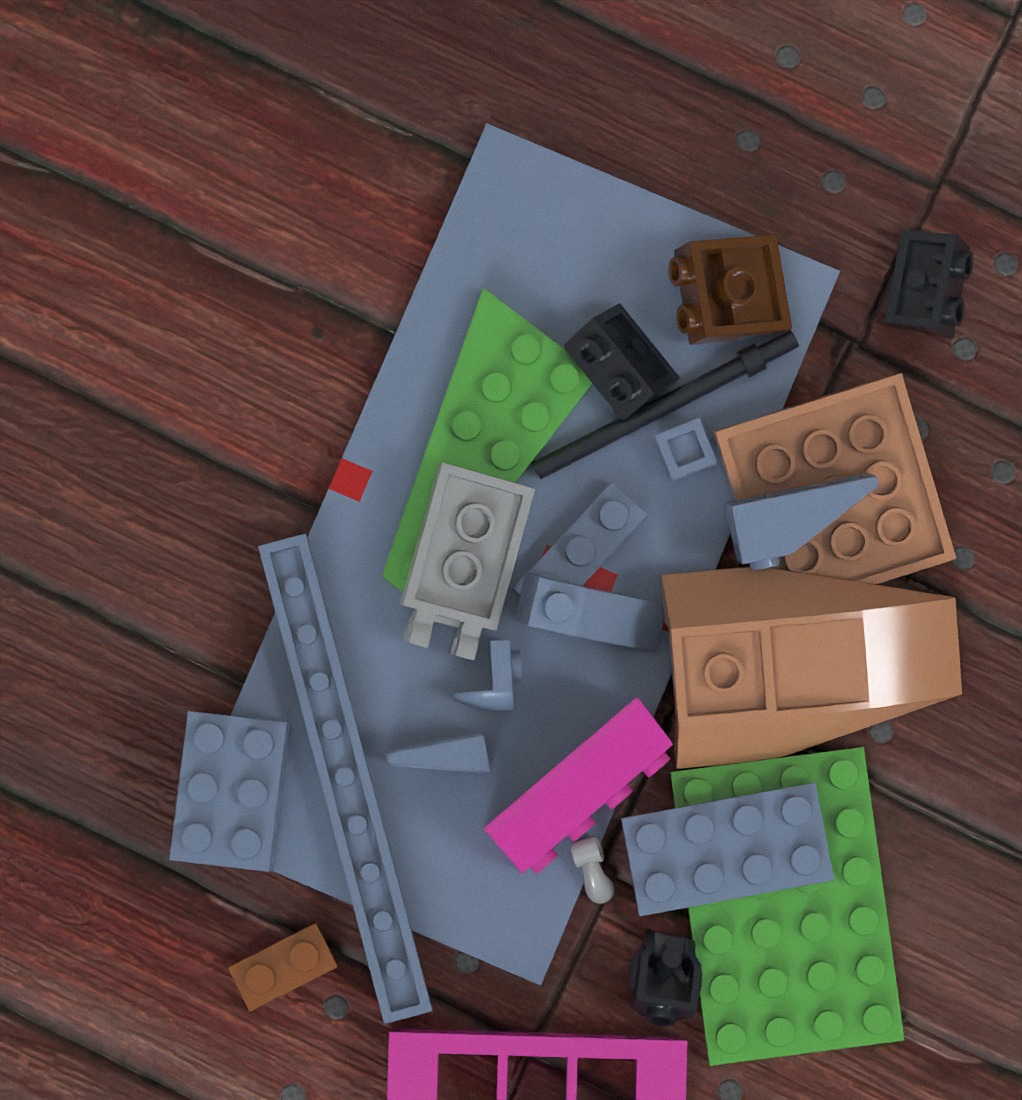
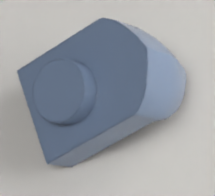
M510 640L490 641L493 690L454 693V699L469 706L485 710H514L512 680H522L520 650L510 651Z

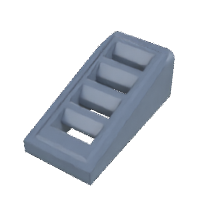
M481 733L390 750L386 754L388 764H393L394 766L477 773L491 772L484 735H481Z

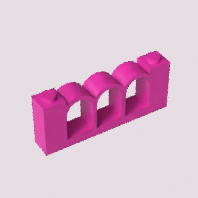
M391 1028L389 1031L387 1100H438L439 1054L498 1055L497 1100H507L508 1056L566 1057L565 1100H576L577 1058L635 1059L634 1100H686L687 1040L685 1037Z

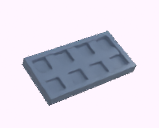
M816 783L621 818L639 916L834 880Z

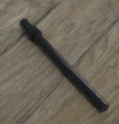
M789 330L758 347L753 343L736 352L737 357L641 406L627 419L618 418L532 462L537 475L541 480L744 375L750 378L766 370L767 363L798 348L797 339L793 332Z

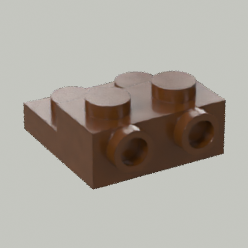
M776 234L690 241L674 250V257L669 262L668 273L671 283L674 286L680 287L682 305L677 309L676 321L679 331L682 334H688L689 345L728 342L740 337L785 333L792 329Z

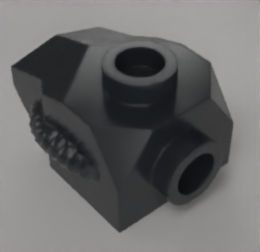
M652 929L644 931L642 946L634 952L630 960L628 1000L631 1007L641 1016L646 1017V1021L650 1024L672 1026L676 1020L691 1018L697 1012L703 974L702 965L696 957L695 941L692 937L668 936L654 932Z

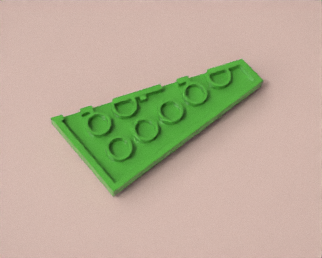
M485 288L482 289L382 573V578L402 593L438 463L443 462L517 483L593 385L565 349Z

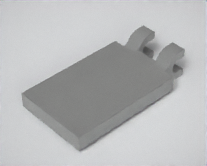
M443 462L438 463L400 605L414 608L407 622L402 641L428 648L433 623L438 622L457 628L448 653L469 660H475L482 627L497 631L534 496V488Z

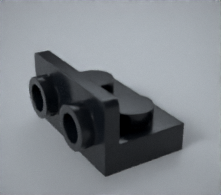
M902 230L884 323L893 328L936 332L942 338L953 339L955 327L960 326L964 316V300L961 298L964 280L970 278L973 270V254L970 251V246L955 234Z
M621 303L593 317L564 345L565 350L623 420L630 417L646 402L670 388L680 379L679 375Z

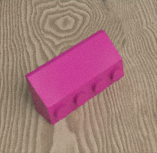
M636 697L483 829L522 874L529 868L535 874H538L558 856L553 849L555 845L567 835L575 842L596 824L590 815L604 803L612 810L633 792L632 788L628 785L633 778L642 771L649 778L671 759L665 751L673 743L646 707Z

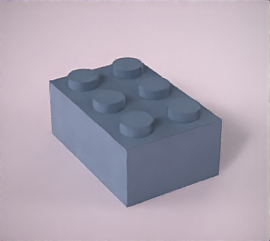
M188 711L169 860L266 872L273 871L291 724Z

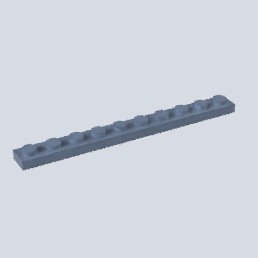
M301 534L258 546L384 1024L431 1012L433 1009L307 535Z

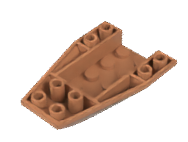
M750 566L660 574L664 623L669 627L676 713V719H672L675 765L677 769L781 758L962 694L955 597L776 568L751 570Z

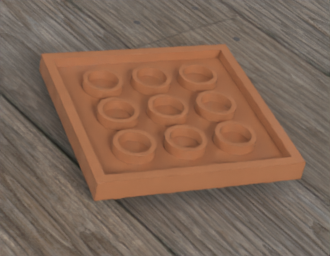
M902 373L888 375L713 431L734 500L864 473L877 476L879 485L877 488L794 553L779 557L780 564L770 568L879 584L957 559Z

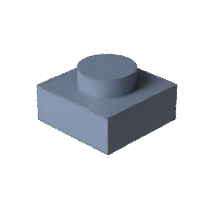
M700 417L654 435L655 443L671 482L715 466L718 463Z

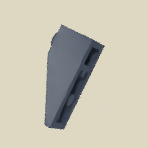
M864 473L725 502L736 560L742 564L750 563L751 570L779 565V557L794 553L879 486L877 476Z
M526 573L515 621L526 626L574 637L656 652L664 614L663 603Z

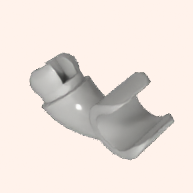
M589 837L573 843L571 846L573 860L577 868L582 867L585 892L588 898L598 904L608 902L613 897L615 888L613 881L605 875L599 863L604 861L600 840L596 837Z

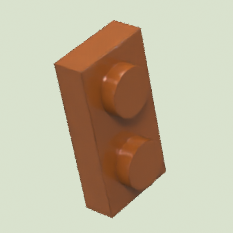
M315 923L228 967L249 1012L337 968L338 964L318 923Z

